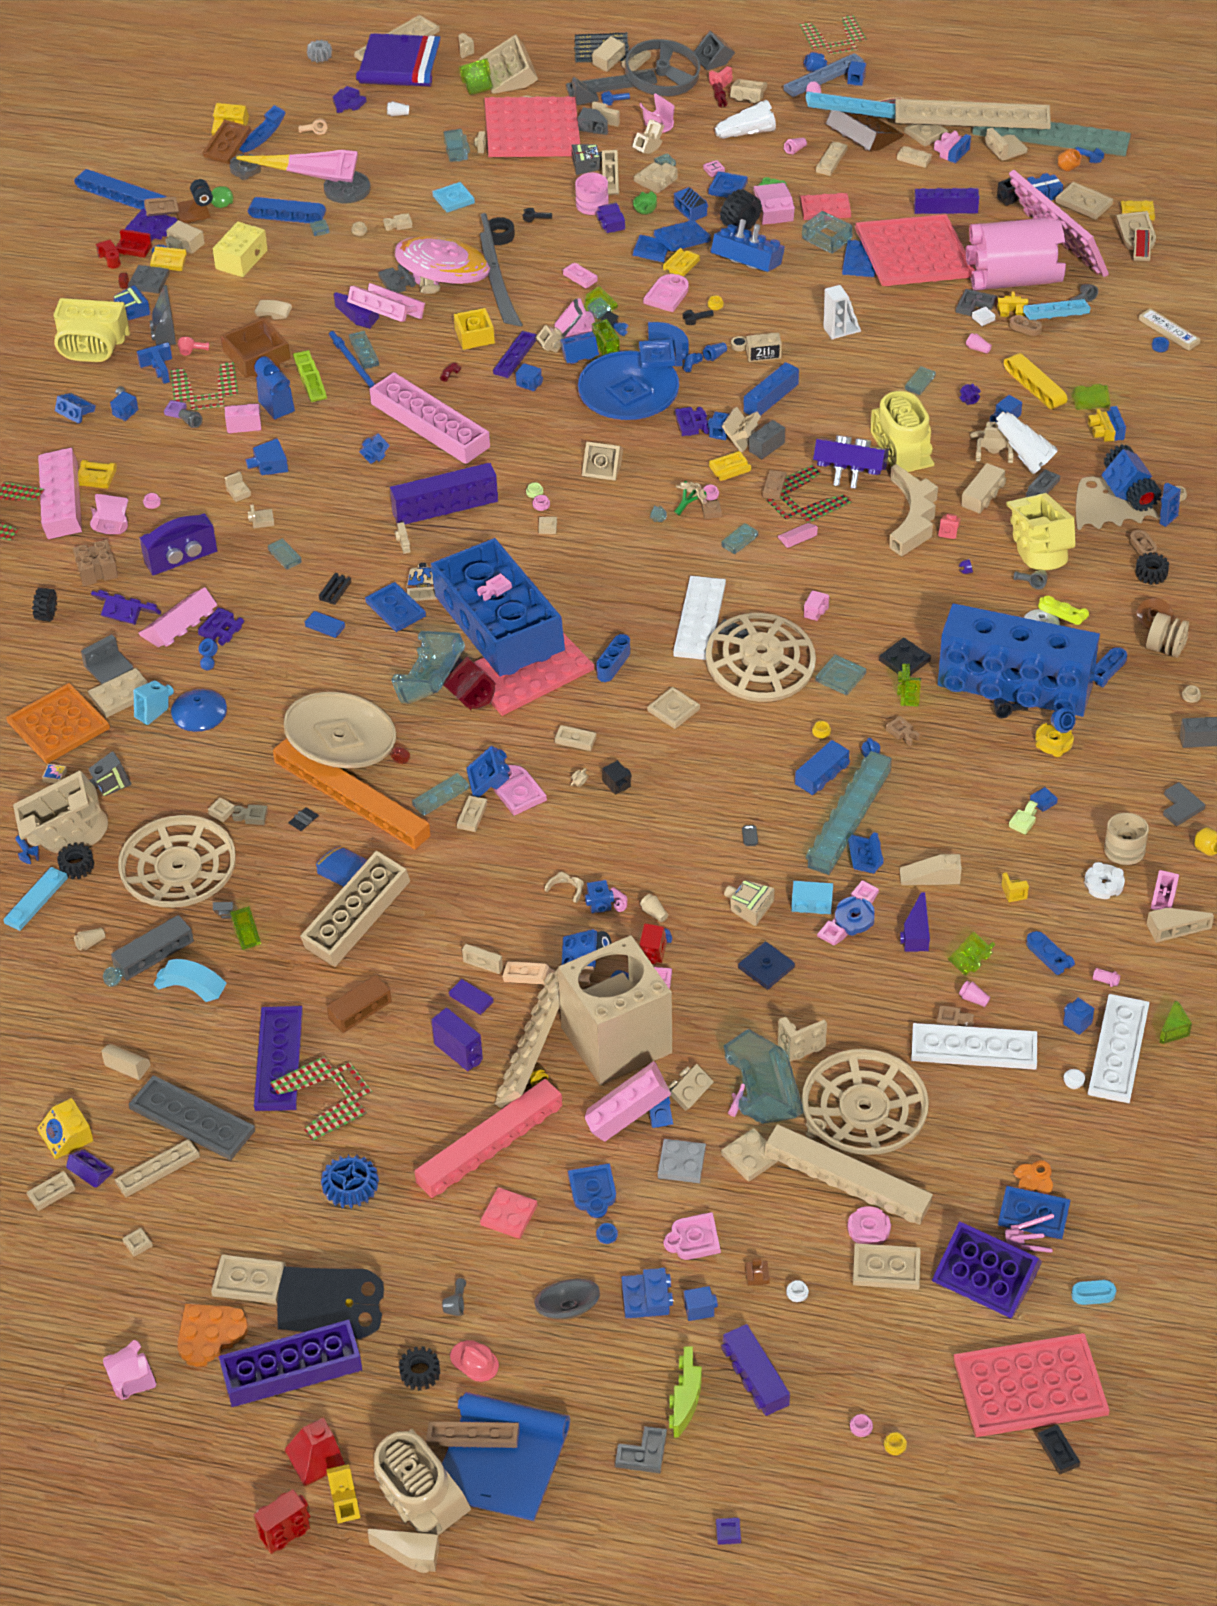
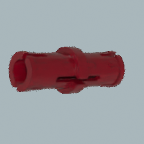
M718 82V86L717 83H714V97L718 102V106L722 108L723 104L726 107L728 104L726 92L723 90L720 82Z

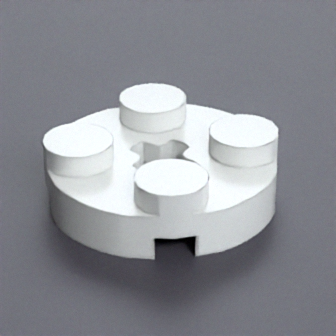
M1097 862L1086 872L1084 885L1085 887L1087 886L1089 893L1094 897L1110 899V896H1118L1123 891L1125 883L1124 872L1122 869L1112 865Z

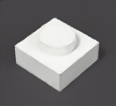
M987 307L972 312V318L981 326L995 321L996 315Z

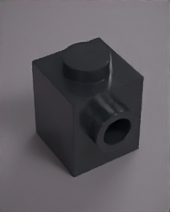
M618 760L602 768V781L615 795L631 787V772Z

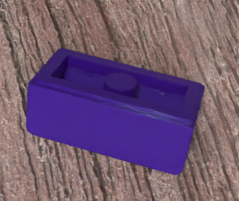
M85 1149L70 1154L66 1165L67 1169L94 1188L100 1186L114 1171Z

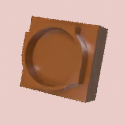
M265 318L221 335L223 352L233 361L245 378L250 376L258 377L255 372V363L261 357L270 358L279 369L280 363L291 359L289 343Z

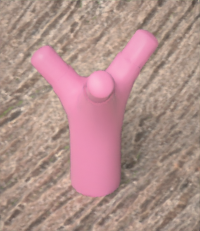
M741 1084L737 1096L735 1093L732 1094L733 1103L728 1111V1114L732 1117L736 1116L743 1103L751 1101V1097L743 1098L745 1084Z

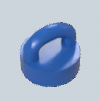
M870 737L867 738V741L861 747L862 755L869 759L878 757L880 754L879 743L873 741Z

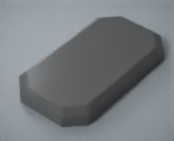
M754 825L742 827L744 845L756 846L758 844L757 827Z

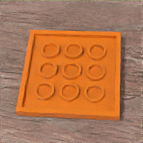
M70 683L6 717L7 723L46 764L110 729L109 723Z

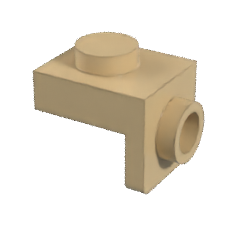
M465 33L459 34L460 56L465 58L474 54V41Z

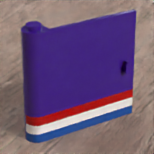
M371 33L360 70L356 74L357 81L360 84L431 87L432 69L441 36Z

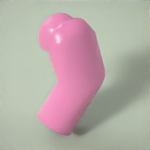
M611 888L610 890L613 891L615 900L614 908L618 912L624 911L627 908V896L616 888Z

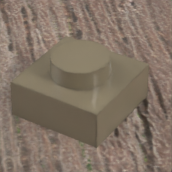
M171 236L166 239L167 248L183 249L182 241Z

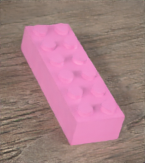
M62 449L38 455L40 488L45 489L40 496L41 521L47 538L52 539L82 532L78 462L73 449Z

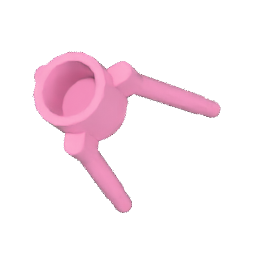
M1050 1214L1019 1225H1011V1229L1005 1230L1006 1243L1018 1249L1052 1253L1053 1250L1051 1248L1022 1244L1025 1243L1026 1239L1044 1238V1234L1024 1235V1231L1020 1229L1052 1219L1054 1215Z

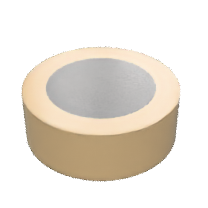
M741 336L732 338L731 348L738 352L746 350V338Z

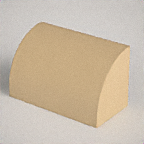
M113 1044L105 1046L101 1051L105 1066L137 1080H140L151 1066L148 1059Z

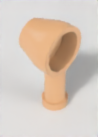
M318 118L313 124L299 125V132L314 131L316 134L322 135L327 131V122L323 118Z

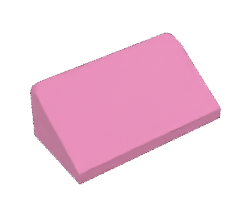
M807 523L778 535V538L789 548L817 536V526Z

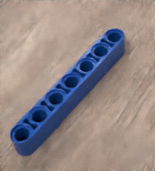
M88 169L82 171L74 179L76 186L82 190L140 210L145 209V199L166 197Z

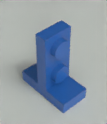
M168 342L137 351L138 362L141 368L151 365L152 368H156L157 378H161L163 384L170 382L168 369L164 361L172 359L171 348Z

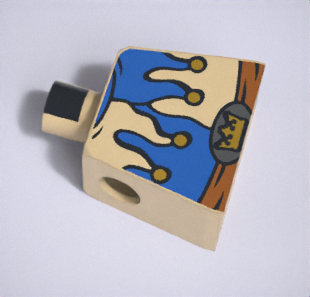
M420 563L417 566L418 568L410 569L407 594L414 601L437 599L435 597L431 567H428L426 563Z

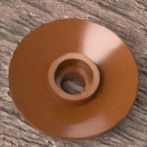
M1150 598L1143 601L1137 609L1139 623L1149 630L1154 620L1152 616H1156L1158 612L1171 616V622L1174 614L1171 606L1166 601L1158 598Z

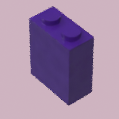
M445 1008L432 1018L434 1044L466 1071L481 1063L483 1060L481 1035L448 1008Z

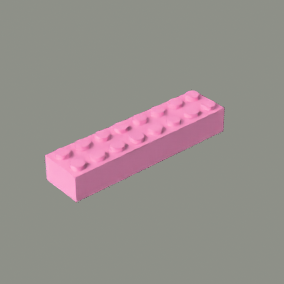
M393 372L370 388L372 405L463 463L467 464L490 448L489 431Z

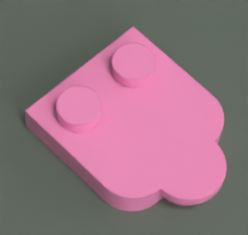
M713 1213L675 1221L672 1225V1232L667 1234L664 1239L665 1249L668 1252L677 1253L683 1260L721 1253Z

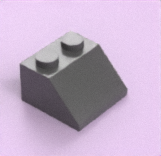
M712 31L708 32L694 51L700 64L706 70L726 65L736 53L721 37Z

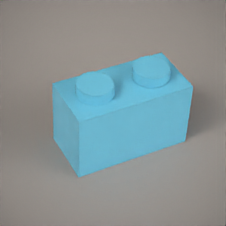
M794 881L792 912L831 914L833 883Z

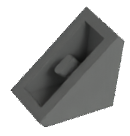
M572 78L573 97H575L576 105L592 103L593 101L597 102L599 100L595 90L577 78Z

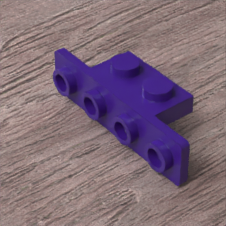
M102 590L91 592V595L96 599L105 601L101 616L136 625L140 610L161 615L157 605L149 602L145 605L141 604V601L137 599L125 600V597L114 594V596H110L109 593Z

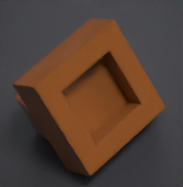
M757 1258L752 1259V1262H745L748 1286L770 1284L767 1261Z

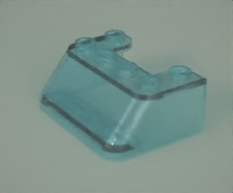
M747 1029L724 1045L726 1061L730 1065L739 1068L742 1072V1082L745 1084L748 1095L739 1099L738 1107L744 1115H748L756 1122L765 1124L794 1119L804 1113L789 1058L781 1047L750 1029Z

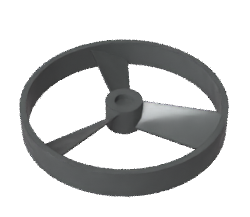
M653 39L641 42L630 49L626 56L625 73L628 80L635 87L652 95L656 93L659 96H674L689 91L697 84L700 74V61L690 48L681 43L665 39ZM660 49V59L656 62V68L631 71L628 63L635 55L646 50ZM673 51L684 55L694 64L697 70L695 76L670 66L669 61ZM655 70L656 74L667 76L678 85H653L641 80L636 75Z

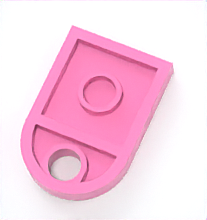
M668 274L660 277L644 297V304L673 312L688 293L689 283L687 279L677 274Z
M508 765L510 768L508 774L511 776L497 790L493 788L494 792L513 816L547 801L546 794L524 768L516 765Z

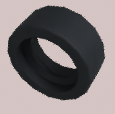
M497 217L488 220L494 245H505L514 239L515 229L510 219ZM495 230H506L502 233L493 232Z

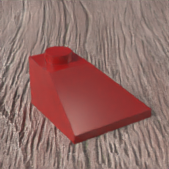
M324 1418L303 1427L285 1448V1452L304 1487L327 1476V1469L345 1465L334 1435Z

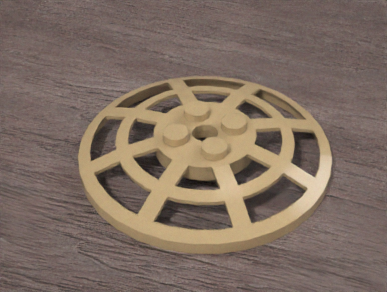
M748 613L730 618L714 630L707 643L706 664L713 679L727 692L750 701L771 702L790 697L807 685L815 669V649L808 635L793 622L773 614ZM762 618L774 620L775 622L773 624L768 622H750L749 619ZM738 621L743 623V625L738 626L728 635L718 634L732 623ZM785 624L791 627L804 639L795 640L781 625ZM754 626L770 627L767 633L757 632ZM743 629H747L750 634L744 639L734 637ZM777 631H780L789 640L780 642L774 635ZM713 641H724V658L713 662ZM730 643L740 645L738 653L729 655L728 648ZM799 646H809L811 658L808 669L798 663L800 657ZM784 648H794V659L783 655ZM758 650H764L765 653L761 654V653H758L757 651H758ZM741 659L743 664L747 666L746 671L744 672L739 669L733 662ZM781 662L789 665L781 673H776L775 668ZM728 665L735 674L742 677L738 687L727 681L717 669ZM794 669L804 674L796 684L782 689L779 680L787 677ZM754 670L768 671L769 676H755L752 674ZM749 681L759 683L772 682L775 692L760 693L745 689Z
M192 815L169 816L146 824L130 836L120 852L118 868L123 885L140 901L159 907H184L211 897L227 883L235 868L236 853L233 841L228 833L213 821ZM175 825L196 826L193 836L175 835L169 837L165 827ZM204 828L217 834L225 844L214 849L209 842L200 838ZM158 830L161 840L149 846L144 852L134 848L141 839ZM173 842H189L187 847H173L172 845ZM198 844L209 853L200 857L194 849ZM161 846L165 847L166 850L157 858L150 856L156 849ZM229 850L230 867L228 872L217 873L219 869L218 856ZM129 854L139 858L137 866L138 876L126 877L125 866ZM213 859L212 872L202 871V864ZM145 862L153 864L156 873L144 875ZM183 865L181 868H174L175 866ZM197 878L207 879L195 889L190 884ZM159 879L164 885L160 890H157L148 881ZM213 880H221L211 890L207 891L202 895H196V893L206 888ZM142 883L155 896L152 899L136 892L130 884ZM183 886L185 890L183 893H168L171 887ZM186 896L189 897V899L183 900V901H174V902H171V901H161L164 897H166V898H181V897H186Z
M852 1049L831 1055L821 1061L811 1071L803 1087V1111L811 1128L830 1145L855 1154H882L903 1147L919 1134L928 1114V1094L919 1075L899 1058L877 1050ZM858 1060H874L888 1064L891 1067L885 1076L872 1071H860ZM845 1061L850 1063L851 1072L842 1074L831 1082L821 1075L833 1065ZM898 1070L911 1080L918 1094L906 1097L901 1087L892 1080ZM861 1078H871L880 1081L877 1087L862 1084ZM853 1079L854 1086L844 1092L836 1087L844 1081ZM815 1081L825 1088L821 1097V1108L808 1106L809 1093ZM887 1086L895 1091L899 1099L889 1101L884 1093ZM830 1093L840 1099L839 1108H827V1100ZM921 1101V1117L916 1128L905 1125L909 1111L908 1105ZM862 1104H866L870 1108L862 1109L859 1106ZM902 1107V1115L899 1122L888 1118L890 1109ZM811 1115L823 1116L827 1125L836 1134L832 1138L826 1135L814 1123ZM830 1116H841L846 1124L839 1129L833 1123ZM882 1124L893 1128L881 1136H876L874 1128ZM853 1128L866 1130L868 1138L853 1136L849 1133ZM899 1131L910 1134L900 1142L880 1147V1141L891 1138ZM846 1138L854 1142L870 1143L871 1148L853 1147L840 1143V1141Z

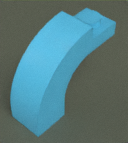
M173 959L169 960L165 968H162L157 973V979L153 985L158 989L172 985L184 986L198 994L205 1002L218 999L227 983L215 972L201 964L189 960Z

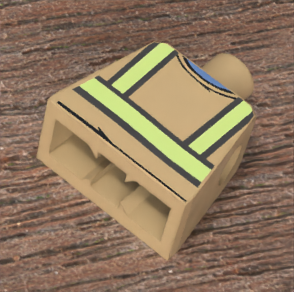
M746 880L742 882L738 889L729 885L725 890L724 896L731 899V911L756 926L774 902V888Z

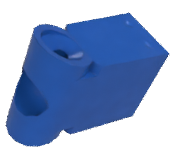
M261 357L255 363V372L258 375L256 378L258 402L275 420L295 411L292 392L289 387L290 380L270 358Z

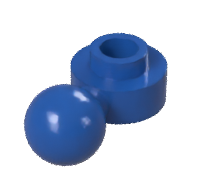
M210 638L204 639L199 645V653L204 656L200 661V666L206 671L214 668L215 662L212 656L216 654L218 649L217 643Z

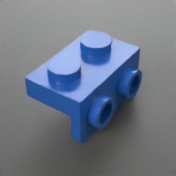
M873 832L869 839L855 835L850 836L848 842L853 869L874 874L884 861L878 833Z

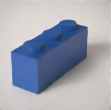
M831 740L796 771L795 785L814 795L818 790H822L827 782L833 780L842 769L847 768L850 763V751Z

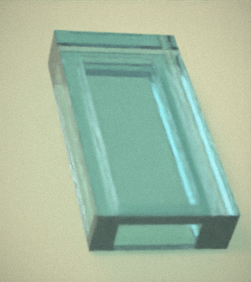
M920 367L905 385V390L920 395L934 379L936 372Z
M284 539L268 545V550L286 570L302 562L301 557Z

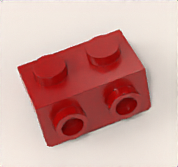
M124 229L120 230L121 239L116 245L119 254L145 258L152 248L150 234Z

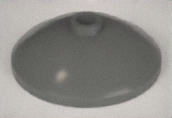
M586 1279L560 1281L546 1287L536 1296L535 1308L539 1314L551 1319L567 1320L576 1318L589 1311L600 1298V1290L595 1282Z

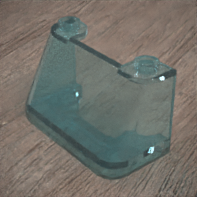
M421 631L419 633L418 639L421 640L422 644L421 647L417 648L418 660L409 675L395 674L391 680L402 704H411L439 692L459 656L464 651L465 644L460 633Z

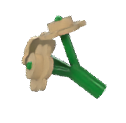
M684 481L676 485V488L683 489L682 501L674 511L678 516L681 515L689 503L700 499L703 504H707V493L701 488L700 484Z

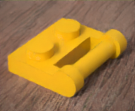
M82 460L78 471L79 486L108 489L117 469L116 463L110 462L105 464ZM87 469L106 470L107 472L87 470Z

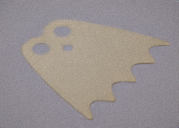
M1085 477L1081 479L1078 485L1076 497V522L1078 530H1081L1083 525L1087 523L1101 529L1102 525L1107 521L1121 526L1125 519H1132L1141 524L1144 516L1147 515L1160 520V516L1154 508L1150 509L1149 507L1148 511L1143 509L1140 512L1135 510L1129 501L1116 497L1103 477ZM1094 481L1097 483V487L1089 488L1086 486V483ZM1103 490H1108L1109 493L1105 494Z

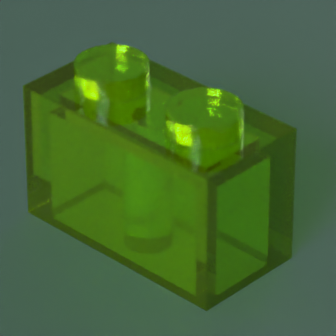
M606 319L592 323V332L596 337L597 347L602 355L620 352V339L609 321Z

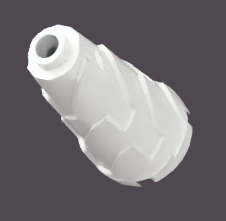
M768 100L761 101L729 117L727 120L719 122L714 128L716 136L724 139L733 136L774 131L776 123L774 114L770 111L772 109Z
M1002 412L996 418L999 430L1009 440L1008 443L1019 454L1018 457L1032 474L1041 469L1040 467L1045 465L1058 451L1054 445L1049 443L1043 436L1038 435L1027 424L1024 425L1013 414Z

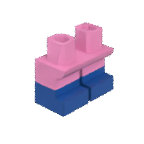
M955 130L951 134L945 132L941 137V141L937 140L934 143V150L940 152V158L956 164L970 149L971 136L967 134L963 137L958 136Z

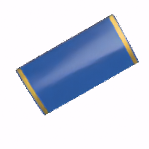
M339 846L329 851L316 863L317 874L344 887L366 863L367 859Z

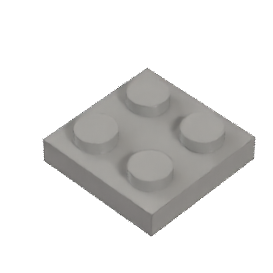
M664 1139L658 1178L700 1183L706 1144Z

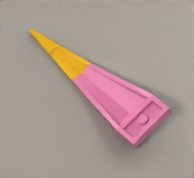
M336 150L296 155L237 156L236 158L240 161L330 181L352 182L358 153L356 151Z

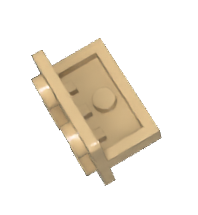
M736 407L723 423L722 428L738 450L743 452L749 445V438L755 432L754 428L758 425L757 422L761 416L758 412L744 417L738 407Z

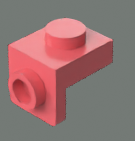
M728 66L719 73L709 72V84L712 86L714 83H717L718 86V82H720L722 88H724L733 78L732 68Z
M955 514L944 515L940 522L939 537L955 539L961 518H957Z

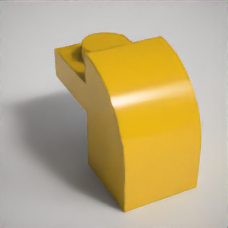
M349 1464L327 1469L337 1523L359 1519L360 1513Z

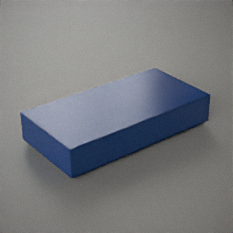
M314 611L305 621V627L336 638L345 628V622Z

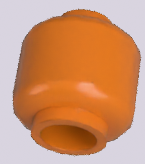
M1073 148L1065 150L1058 156V166L1067 172L1075 169L1081 163L1080 152Z

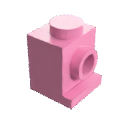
M812 590L804 604V617L818 621L819 617L824 615L825 611L829 608V595Z

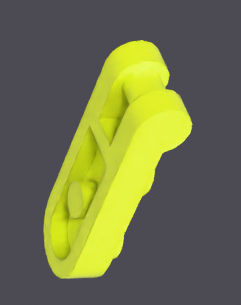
M1044 596L1039 600L1038 608L1073 624L1080 625L1089 617L1087 609L1082 608L1079 610L1072 607L1069 603L1055 600L1052 596Z

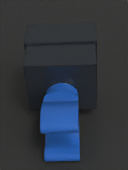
M607 311L601 318L599 331L612 333L615 329L621 336H625L629 325L618 323L619 316Z

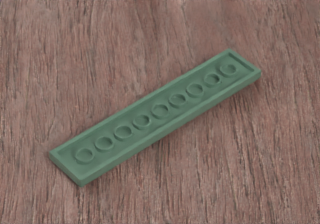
M1051 122L1050 129L974 126L973 135L986 136L987 129L993 128L1000 136L1015 135L1021 142L1073 149L1080 147L1089 151H1095L1098 148L1103 153L1126 156L1131 133L1124 131L1119 132Z

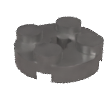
M237 156L233 157L230 161V172L240 177L241 180H247L250 176L261 172L260 165L237 160Z

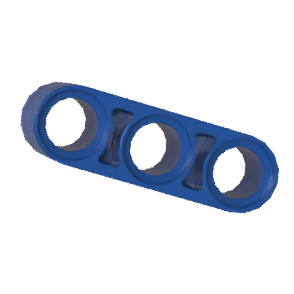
M624 634L617 635L598 659L596 664L599 681H611L630 656L629 636Z

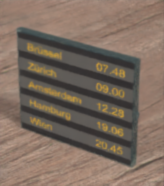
M628 33L575 34V62H593L592 53L610 36L625 44V55L619 60L623 61L629 52Z

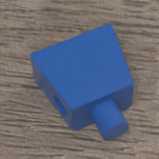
M278 439L254 447V457L245 459L247 468L257 467L260 475L288 472L287 458Z

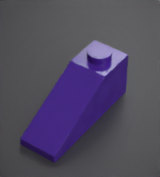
M334 293L335 307L354 324L370 329L379 319V313L347 302V295Z
M921 892L904 923V932H900V944H904L905 952L929 951L930 936L925 892Z

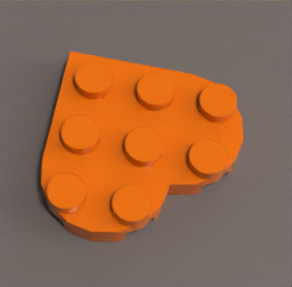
M185 1304L178 1337V1353L181 1358L190 1366H207L208 1362L220 1356L222 1349L232 1348L233 1344L238 1343L241 1339L244 1340L248 1332V1324L243 1310L229 1306Z

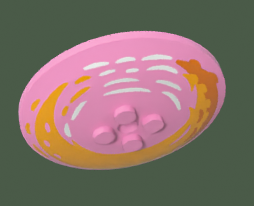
M440 236L411 237L399 242L395 249V257L404 268L419 276L435 281L472 283L484 279L490 271V267L481 251L451 238Z

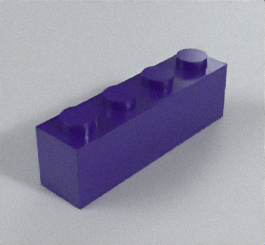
M978 188L915 189V214L978 213Z
M743 1325L723 1334L722 1351L726 1357H730L735 1373L737 1375L740 1374L743 1378L742 1381L746 1391H751L757 1409H761L765 1416L789 1406V1391L748 1325Z

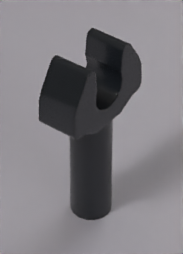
M534 208L524 209L523 220L526 222H533L535 218L552 219L553 213L535 212Z
M687 310L683 313L686 325H695L698 319L714 316L713 310L699 313Z

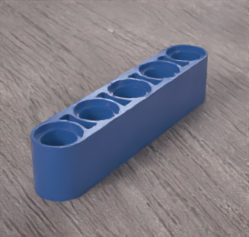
M262 197L253 198L248 208V214L253 218L320 224L326 213L325 206L320 203Z

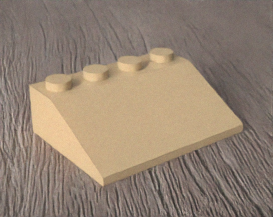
M516 34L479 58L482 68L487 70L493 85L491 91L493 94L526 88L538 80L526 47Z

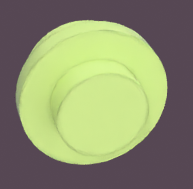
M530 483L526 489V494L530 498H535L538 495H543V488L539 483Z

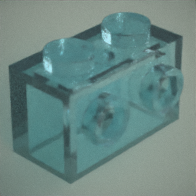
M462 129L443 131L444 144L449 161L467 160V153H470L469 143L467 144L466 134L463 135Z

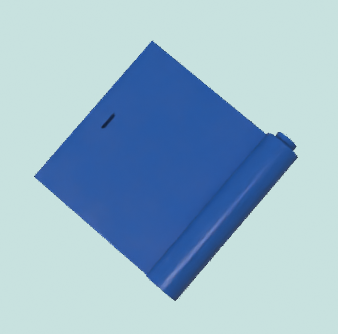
M466 1392L464 1396H460L458 1401V1409H460L461 1413L459 1422L519 1423L518 1447H449L442 1463L444 1469L458 1485L469 1506L534 1521L568 1434L570 1416Z

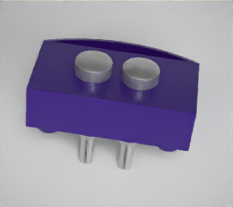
M837 435L836 440L816 439L813 460H818L817 465L824 467L830 466V463H835L834 468H836L833 484L835 486H839L842 469H847V465L851 466V471H853L852 489H856L859 472L864 471V468L869 469L868 474L873 475L881 474V471L886 469L889 448L871 446L870 440L857 438L855 443H851L852 438L843 435Z
M205 513L173 519L159 526L150 534L147 533L139 537L144 563L152 576L217 552L214 527Z

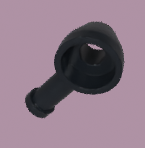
M997 698L993 702L994 713L1000 719L1008 717L1012 711L1028 710V707H1024L1019 703L1011 704L1003 698Z

